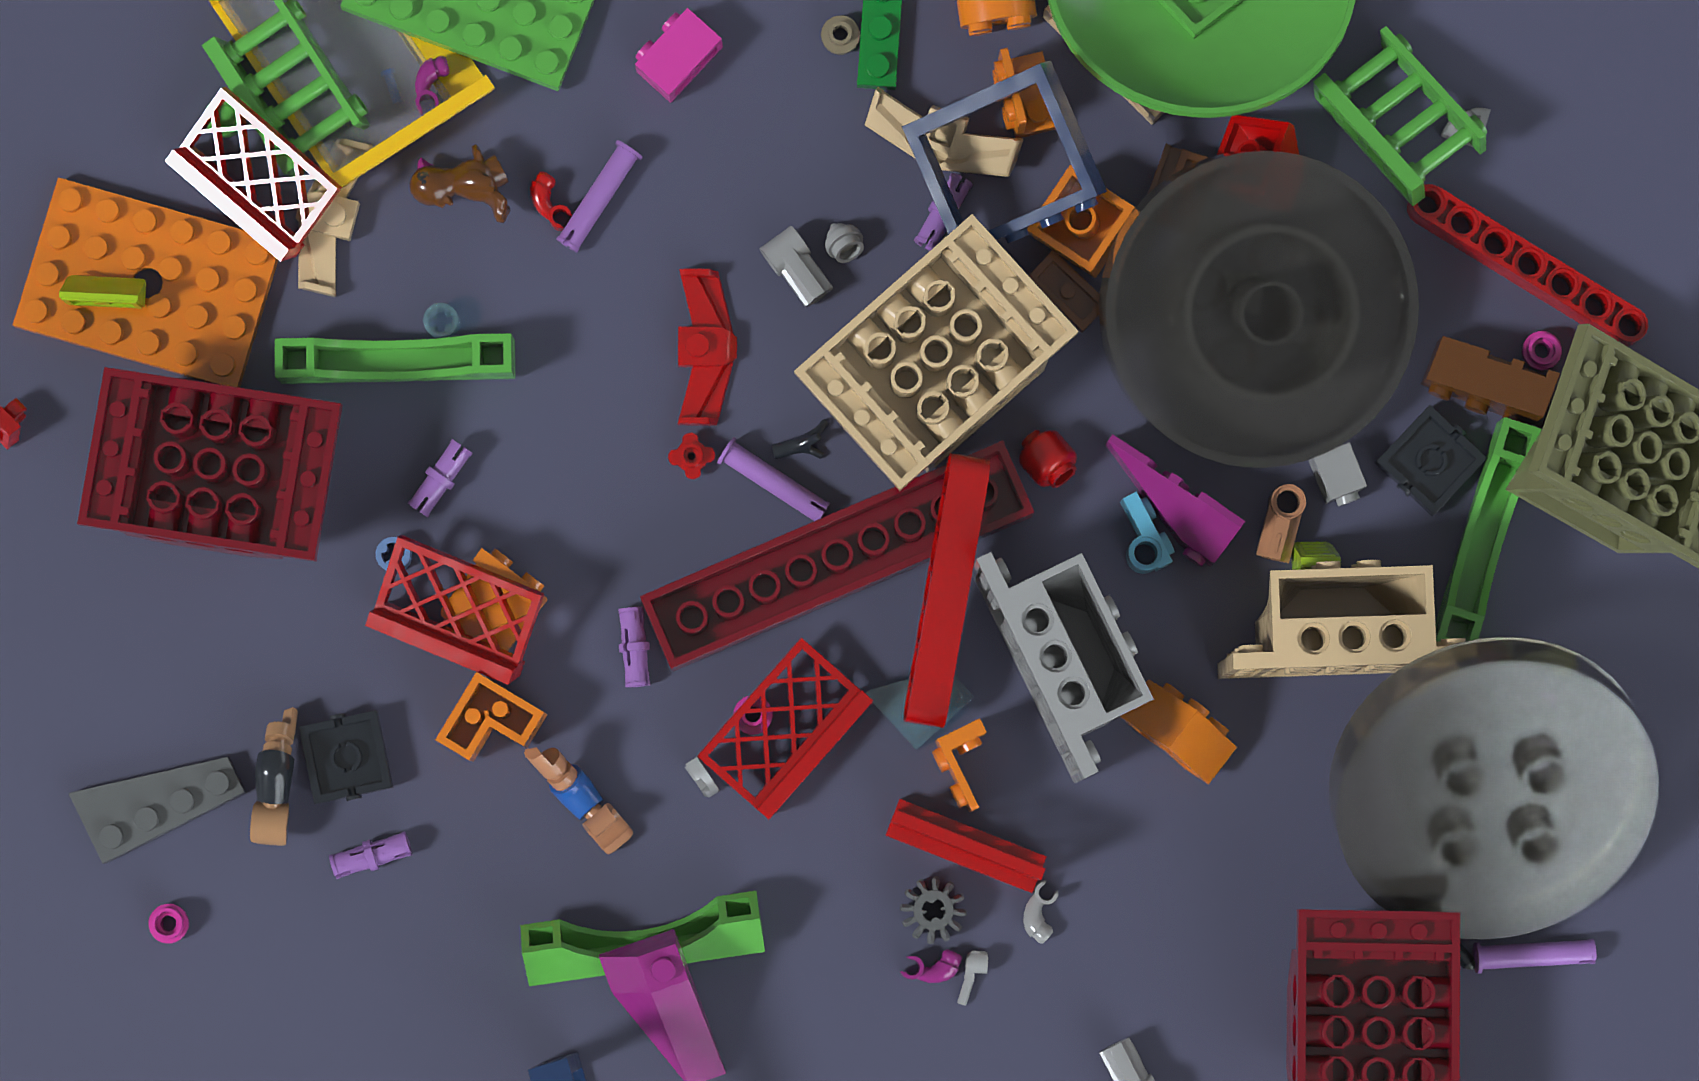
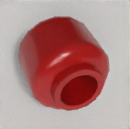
M1035 430L1022 441L1023 450L1019 455V463L1040 487L1051 486L1052 488H1058L1075 474L1077 454L1056 430H1047L1042 433L1040 430Z

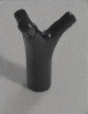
M823 419L814 429L799 437L772 444L775 459L798 453L811 454L821 459L824 453L813 447L812 444L821 440L820 434L828 426V421Z

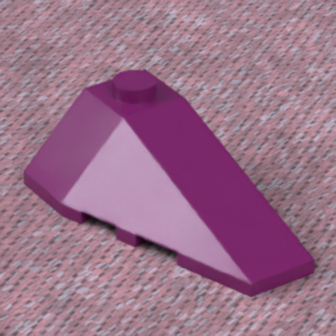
M1112 434L1106 443V447L1142 496L1148 498L1155 513L1176 542L1185 549L1182 554L1199 567H1202L1204 563L1211 567L1245 521L1204 492L1196 493L1195 496L1188 492L1189 486L1184 483L1182 478L1165 470L1162 474L1155 470L1157 464L1152 459Z
M675 929L599 954L600 962L613 995L684 1081H706L726 1074Z

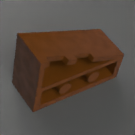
M1442 336L1436 343L1421 385L1429 387L1428 393L1437 398L1449 401L1452 396L1465 401L1464 407L1473 412L1487 415V412L1490 411L1502 416V418L1506 417L1532 426L1544 417L1560 373L1548 369L1547 375L1544 376L1524 368L1526 364L1524 361L1513 358L1512 362H1508L1490 355L1489 350Z

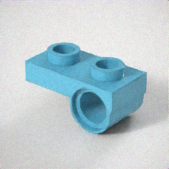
M1137 491L1123 498L1120 504L1137 535V538L1132 541L1126 551L1128 566L1137 573L1146 574L1170 565L1173 562L1170 555L1175 553L1166 533L1158 534L1152 522L1157 517L1148 498L1140 499ZM1141 544L1152 547L1155 552L1154 562L1149 565L1139 563L1134 556L1135 548Z

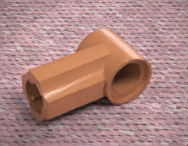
M1285 484L1271 492L1256 551L1257 556L1289 564L1301 515L1306 507L1305 494L1299 487L1293 484ZM1281 492H1290L1296 497L1297 507L1292 513H1284L1278 508L1277 498Z

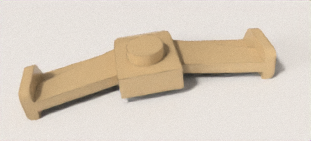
M880 87L876 88L865 126L915 158L902 126L922 118V116L884 92ZM933 105L928 114L941 108ZM968 117L961 118L926 134L942 171L1009 177L1013 171L1023 143V138L965 133L970 119Z
M337 139L330 151V154L338 164L336 170L338 171L372 149L373 146L348 139ZM316 179L307 193L308 202L320 201L327 191ZM357 179L341 188L302 242L305 246L298 254L299 289L336 297V238L351 241L360 203L347 198ZM309 207V213H311L315 207ZM298 208L295 218L299 222L300 228L302 226L300 208Z

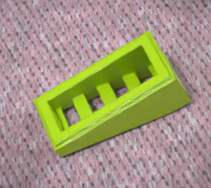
M1328 542L1294 543L1292 570L1311 569V566H1315L1317 562L1340 561L1341 563L1340 555L1333 545Z

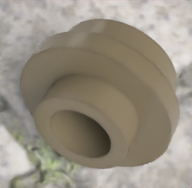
M834 16L827 20L822 27V43L831 53L837 55L850 53L858 45L860 39L859 28L855 21L847 16ZM838 28H843L847 31L848 36L844 40H837L834 38L833 32Z

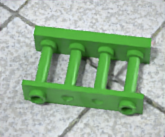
M273 0L280 11L234 43L212 37L202 44V47L229 89L303 154L349 121H351L353 126L363 130L371 126L364 116L368 113L367 107L357 94L351 95L303 21L306 13L297 0ZM289 24L300 43L255 75L252 73L247 74L240 63L244 60L243 55ZM309 56L321 75L276 107L273 105L268 107L261 96L264 93L263 88ZM330 88L341 108L297 139L293 137L289 139L281 127L285 124L284 120ZM255 128L265 144L264 134ZM276 154L277 164L282 172L288 176H295L293 159L287 154Z
M1385 26L1380 30L1381 47L1384 50L1342 82L1339 80L1333 82L1326 73H1323L1313 81L1314 95L1316 100L1406 200L1414 206L1425 198V175L1467 143H1470L1480 155L1486 151L1487 129L1476 115L1469 116L1414 57L1412 47L1405 37L1399 33L1395 36ZM1395 61L1408 77L1368 108L1361 107L1358 109L1350 100L1352 98L1351 94ZM1420 88L1433 104L1393 135L1386 134L1382 136L1375 128V121ZM1444 115L1458 131L1417 163L1410 162L1408 164L1399 155L1401 153L1400 148Z

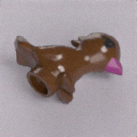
M475 144L472 146L474 159L464 161L454 168L437 167L422 157L417 163V170L412 175L409 183L410 191L419 203L444 208L445 204L452 206L453 200L451 197L458 195L468 200L486 203L492 208L497 222L504 223L511 210L510 206L507 205V199L499 192L498 188L509 181L495 155L484 160L480 148Z

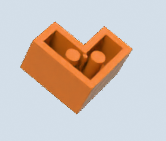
M476 672L435 740L469 761L474 762L493 729L528 748L548 714Z
M1148 679L1146 684L1154 699L1120 717L1141 736L1163 749L1185 770L1209 785L1237 748L1226 737L1229 730L1213 717L1207 719L1206 717L1210 712L1194 699L1190 698L1187 703L1184 702L1185 696L1172 685L1165 683L1163 687H1160Z

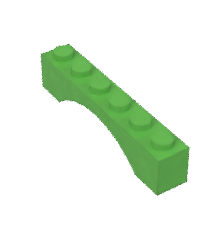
M511 333L470 334L436 339L396 341L275 338V378L281 384L515 379V339Z
M1506 417L1496 423L1487 452V459L1483 465L1436 619V642H1440L1441 639L1466 638V646L1477 645L1486 614L1496 565L1518 500V496L1505 489L1541 432V428Z
M757 891L717 896L703 908L685 918L645 930L602 931L576 926L560 919L520 925L522 956L529 986L604 976L605 972L600 962L599 954L675 929L687 963L765 952Z

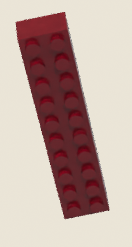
M1003 440L968 455L990 459L989 481L978 540L1033 517L1035 512ZM946 465L914 478L901 491L895 486L640 596L671 670L674 672L929 562Z

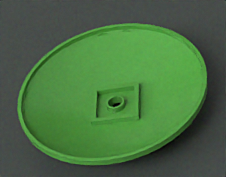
M1048 0L1056 26L1071 52L1093 76L1114 92L1135 103L1164 113L1186 117L1216 118L1235 116L1267 107L1290 96L1306 85L1322 70L1340 45L1350 23L1355 0Z

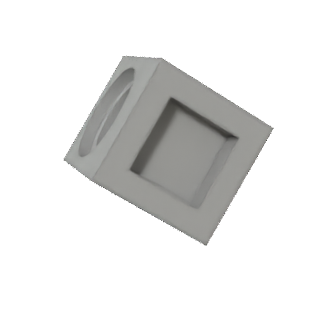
M1350 442L1313 456L1309 460L1325 504L1336 500L1338 507L1360 499L1358 492L1367 487Z

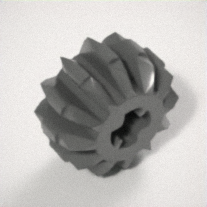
M937 876L932 878V890L927 891L923 879L917 880V886L922 894L918 896L910 889H907L904 893L908 898L915 901L914 906L908 904L900 905V911H913L914 914L913 917L902 921L903 926H910L917 921L919 926L912 934V937L915 939L921 936L924 928L929 929L927 935L928 944L934 943L935 930L940 931L941 937L945 942L950 940L945 926L950 925L956 931L962 929V926L952 920L953 915L961 917L967 915V910L953 909V904L964 900V895L962 893L957 894L951 899L947 896L954 888V883L951 881L945 885L942 892L938 891L940 880ZM936 899L940 900L944 906L940 908V910H944L943 917L941 919L933 917L930 921L926 920L923 914L927 911L922 910L923 904L926 901L933 903Z

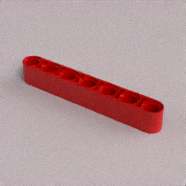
M1433 184L1424 185L1425 196L1433 199L1436 204V211L1434 213H1425L1419 208L1418 203L1412 206L1408 202L1407 213L1416 224L1579 324H1590L1627 347L1638 342L1647 333L1648 319L1640 309L1441 187ZM1452 218H1464L1469 224V232L1466 234L1457 233L1451 225ZM1487 237H1495L1501 242V254H1492L1486 249L1485 239ZM1519 258H1530L1536 266L1535 274H1524L1518 266ZM1553 278H1562L1567 282L1569 286L1568 295H1559L1553 290ZM1587 298L1597 299L1601 303L1602 313L1600 316L1591 315L1586 310L1585 301ZM1621 318L1629 319L1634 323L1636 330L1634 336H1626L1620 331L1619 321Z
M950 453L947 460L904 706V722L944 728L947 720L989 481L990 459Z

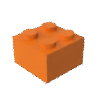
M1069 165L1042 207L1082 190L1072 165ZM1106 188L1107 192L1096 196L1097 205L1079 213L1076 212L1073 206L1061 212L1063 220L1043 229L1040 223L1037 222L1028 226L1027 230L1033 238L1096 278L1139 213L1133 205Z

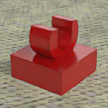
M17 398L9 402L4 409L0 406V443L7 450L19 441L21 430L19 424L26 418L24 412L27 411V408Z

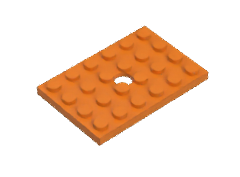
M58 177L13 326L208 383L240 388L278 259L242 229ZM153 269L159 272L163 281L160 292L150 298H145V307H142V309L68 305L59 298L60 289L67 277L71 275L135 278L136 274L140 271Z

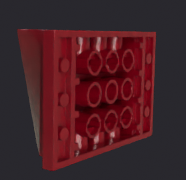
M104 367L77 524L119 531L127 536L182 547L247 557L271 559L288 557L316 562L343 405L336 402Z
M1297 909L1296 949H1292L1287 985L1286 1069L1288 1081H1460V912Z

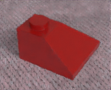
M1241 115L1231 116L1215 160L1219 161L1210 189L1261 208L1290 212L1303 179L1294 125L1284 121Z

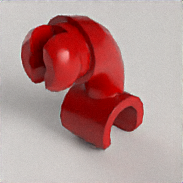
M541 171L537 174L536 179L531 182L530 198L538 213L548 219L555 230L563 231L564 227L554 221V216L559 212H563L572 217L571 211L564 205L553 206L551 204L550 191L556 185L554 177Z

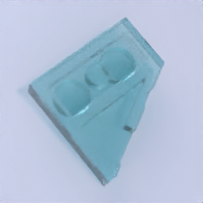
M955 675L946 723L974 698L973 694ZM909 679L869 690L866 694L873 700L872 703L915 750L919 749L940 729V727L904 722V706Z

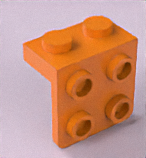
M481 548L472 560L479 567L540 592L544 588L542 583L527 572L521 578L509 568L513 561L495 548L491 554ZM469 574L467 575L468 579L474 577ZM481 579L470 583L479 604L496 597L490 583ZM462 587L455 590L449 598L456 615L472 608ZM501 588L503 593L509 592L508 590ZM518 594L506 598L515 619L527 614L531 603L530 599ZM545 595L543 597L540 609L548 600ZM499 602L482 609L491 629L508 623ZM442 607L441 616L444 619H448L447 614L444 608ZM475 613L458 619L465 634L476 637L484 633ZM524 621L518 624L521 630H522ZM510 627L494 634L500 648L509 651L517 641ZM487 638L482 639V641L489 643Z

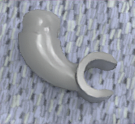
M1042 880L1035 886L1034 894L1026 904L1023 917L1025 931L1029 937L1032 936L1038 943H1044L1053 933L1052 927L1045 922L1042 915V907L1044 904L1048 905L1056 901L1058 890L1049 899L1041 898L1039 890L1047 880Z

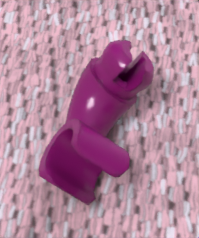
M438 56L434 59L432 57L429 58L418 70L415 81L417 95L415 102L417 110L421 115H423L421 108L423 100L432 99L436 107L440 105L437 95L430 91V87L434 81L438 80V77H445L450 73L445 56Z
M945 950L940 961H937L930 967H925L922 960L916 956H906V958L917 962L918 971L914 975H909L903 971H900V973L907 979H918L927 983L944 982L954 977L959 971L958 967L962 961V956L953 951Z

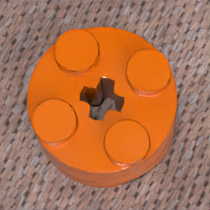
M956 0L960 28L968 29L969 36L992 33V26L1007 24V30L1030 27L1031 18L1037 16L1035 0Z

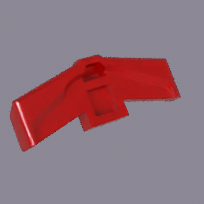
M679 269L693 327L678 326V367H692L678 426H717L733 363L737 359V337L733 333L719 272L712 269Z

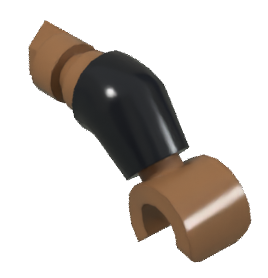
M294 707L284 710L282 722L267 724L266 743L263 746V751L258 753L255 780L258 801L253 805L250 825V840L253 843L284 846L287 842L289 803L286 802L289 800L295 761L293 756H291V745L294 741L298 710Z

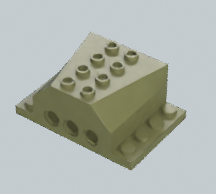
M1578 324L1543 429L1505 490L1617 553H1672L1699 569V389L1594 326Z

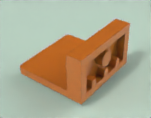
M1008 47L1000 49L998 61L994 62L995 70H992L994 84L1045 62L1043 51L1011 59ZM1037 84L1003 99L1002 115L1007 130H1014L1015 138H1023L1056 130Z
M980 718L938 738L935 741L938 748L932 751L941 772L949 770L955 782L949 788L958 807L966 806L969 812L978 809L979 806L952 751L957 749L959 755H962L983 744L980 737L985 735L987 731Z

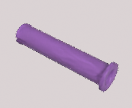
M619 140L615 143L618 147L560 236L556 238L558 242L565 247H570L569 249L576 253L635 161H641L643 158L637 151Z
M733 437L719 457L718 464L721 465L724 462L811 520L821 519L830 502H826L737 444V438Z
M1594 939L1481 946L1479 942H1474L1473 944L1476 974H1481L1483 969L1595 964L1597 957Z

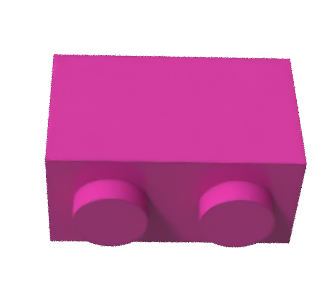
M688 8L681 15L677 12L674 13L663 25L662 30L664 33L655 43L651 40L648 41L635 56L638 60L635 63L636 72L670 103L723 48L722 38Z

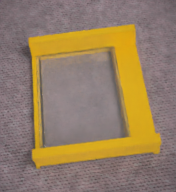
M209 0L235 41L280 11L273 0ZM297 0L306 13L303 21L351 95L357 94L368 109V113L364 116L370 123V127L363 130L353 126L351 121H349L308 149L320 168L342 188L495 90L487 75H482L472 59L343 11L340 7L343 0ZM287 24L247 52L245 56L258 73L300 42L289 24ZM308 56L266 87L279 105L321 74ZM438 56H445L450 73L448 76L438 77V80L434 81L430 87V91L437 95L440 105L436 107L432 99L423 100L421 102L423 115H421L417 110L415 102L417 97L415 81L418 70L429 58L432 57L434 59ZM329 88L290 115L288 120L298 135L301 136L340 109L341 105ZM342 139H348L372 145V148L364 151L340 145Z

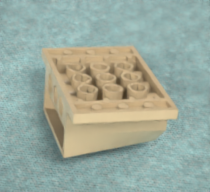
M971 214L794 371V374L898 490L901 491L923 470H926L927 473L932 471L950 453L1045 370L1048 360L1076 336L1079 331L976 217Z
M1381 560L1356 561L1357 564L1351 565V568H1341L1340 561L1317 562L1315 566H1311V569L1270 571L1267 606L1255 622L1256 645H1242L1239 648H1235V651H1231L1225 659L1217 663L1218 679L1455 671L1478 662L1477 645L1466 646V638L1441 639L1440 642H1436L1433 565L1381 567Z

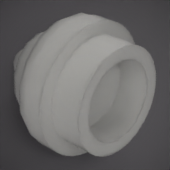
M833 223L827 233L826 251L830 257L836 258L840 263L850 262L857 258L864 249V244L862 243L863 235L859 229L851 224Z

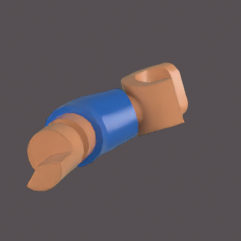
M537 747L525 749V757L547 779L550 784V791L579 820L587 819L582 823L583 828L606 854L609 855L615 852L633 835L631 827L610 803L601 806L604 799L590 778L579 766L568 762L556 748L546 749L542 753Z

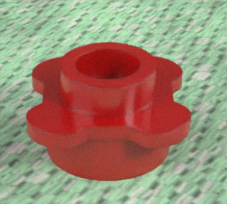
M686 433L682 438L683 442L680 446L669 452L668 460L671 465H678L685 471L688 479L694 480L700 477L701 470L706 464L715 459V452L712 447H705L701 444L695 433ZM691 452L695 454L693 460L688 458V454Z

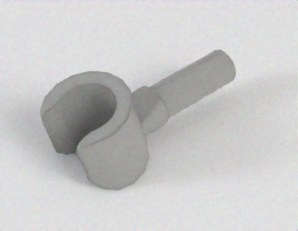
M971 951L966 955L964 982L957 1001L958 1004L967 1005L975 973L987 974V952Z

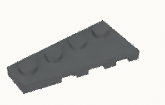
M225 757L68 794L102 864H106L247 792L230 757Z

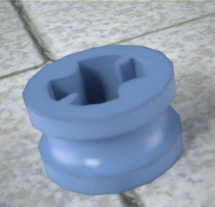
M388 537L382 540L375 551L376 560L385 571H387L390 560L385 563L384 555L389 553V546L395 545L397 537ZM405 549L401 561L405 569H407L413 558L412 551Z

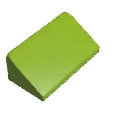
M71 275L67 277L60 289L59 298L68 305L142 309V307H145L146 280L140 278Z

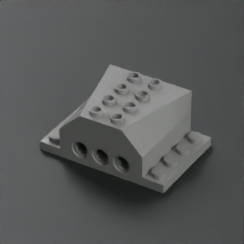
M991 552L977 558L973 566L972 576L1074 784L1099 772L1096 764L1101 762L1091 740L1084 742L1082 736L1107 725L1115 718L1154 699L1133 658L1138 653L1136 645L1128 631L1121 633L1115 621L1120 617L1119 611L1110 595L1103 597L1082 553L1011 588H1008V583H1010L1012 578L1002 558L995 560Z

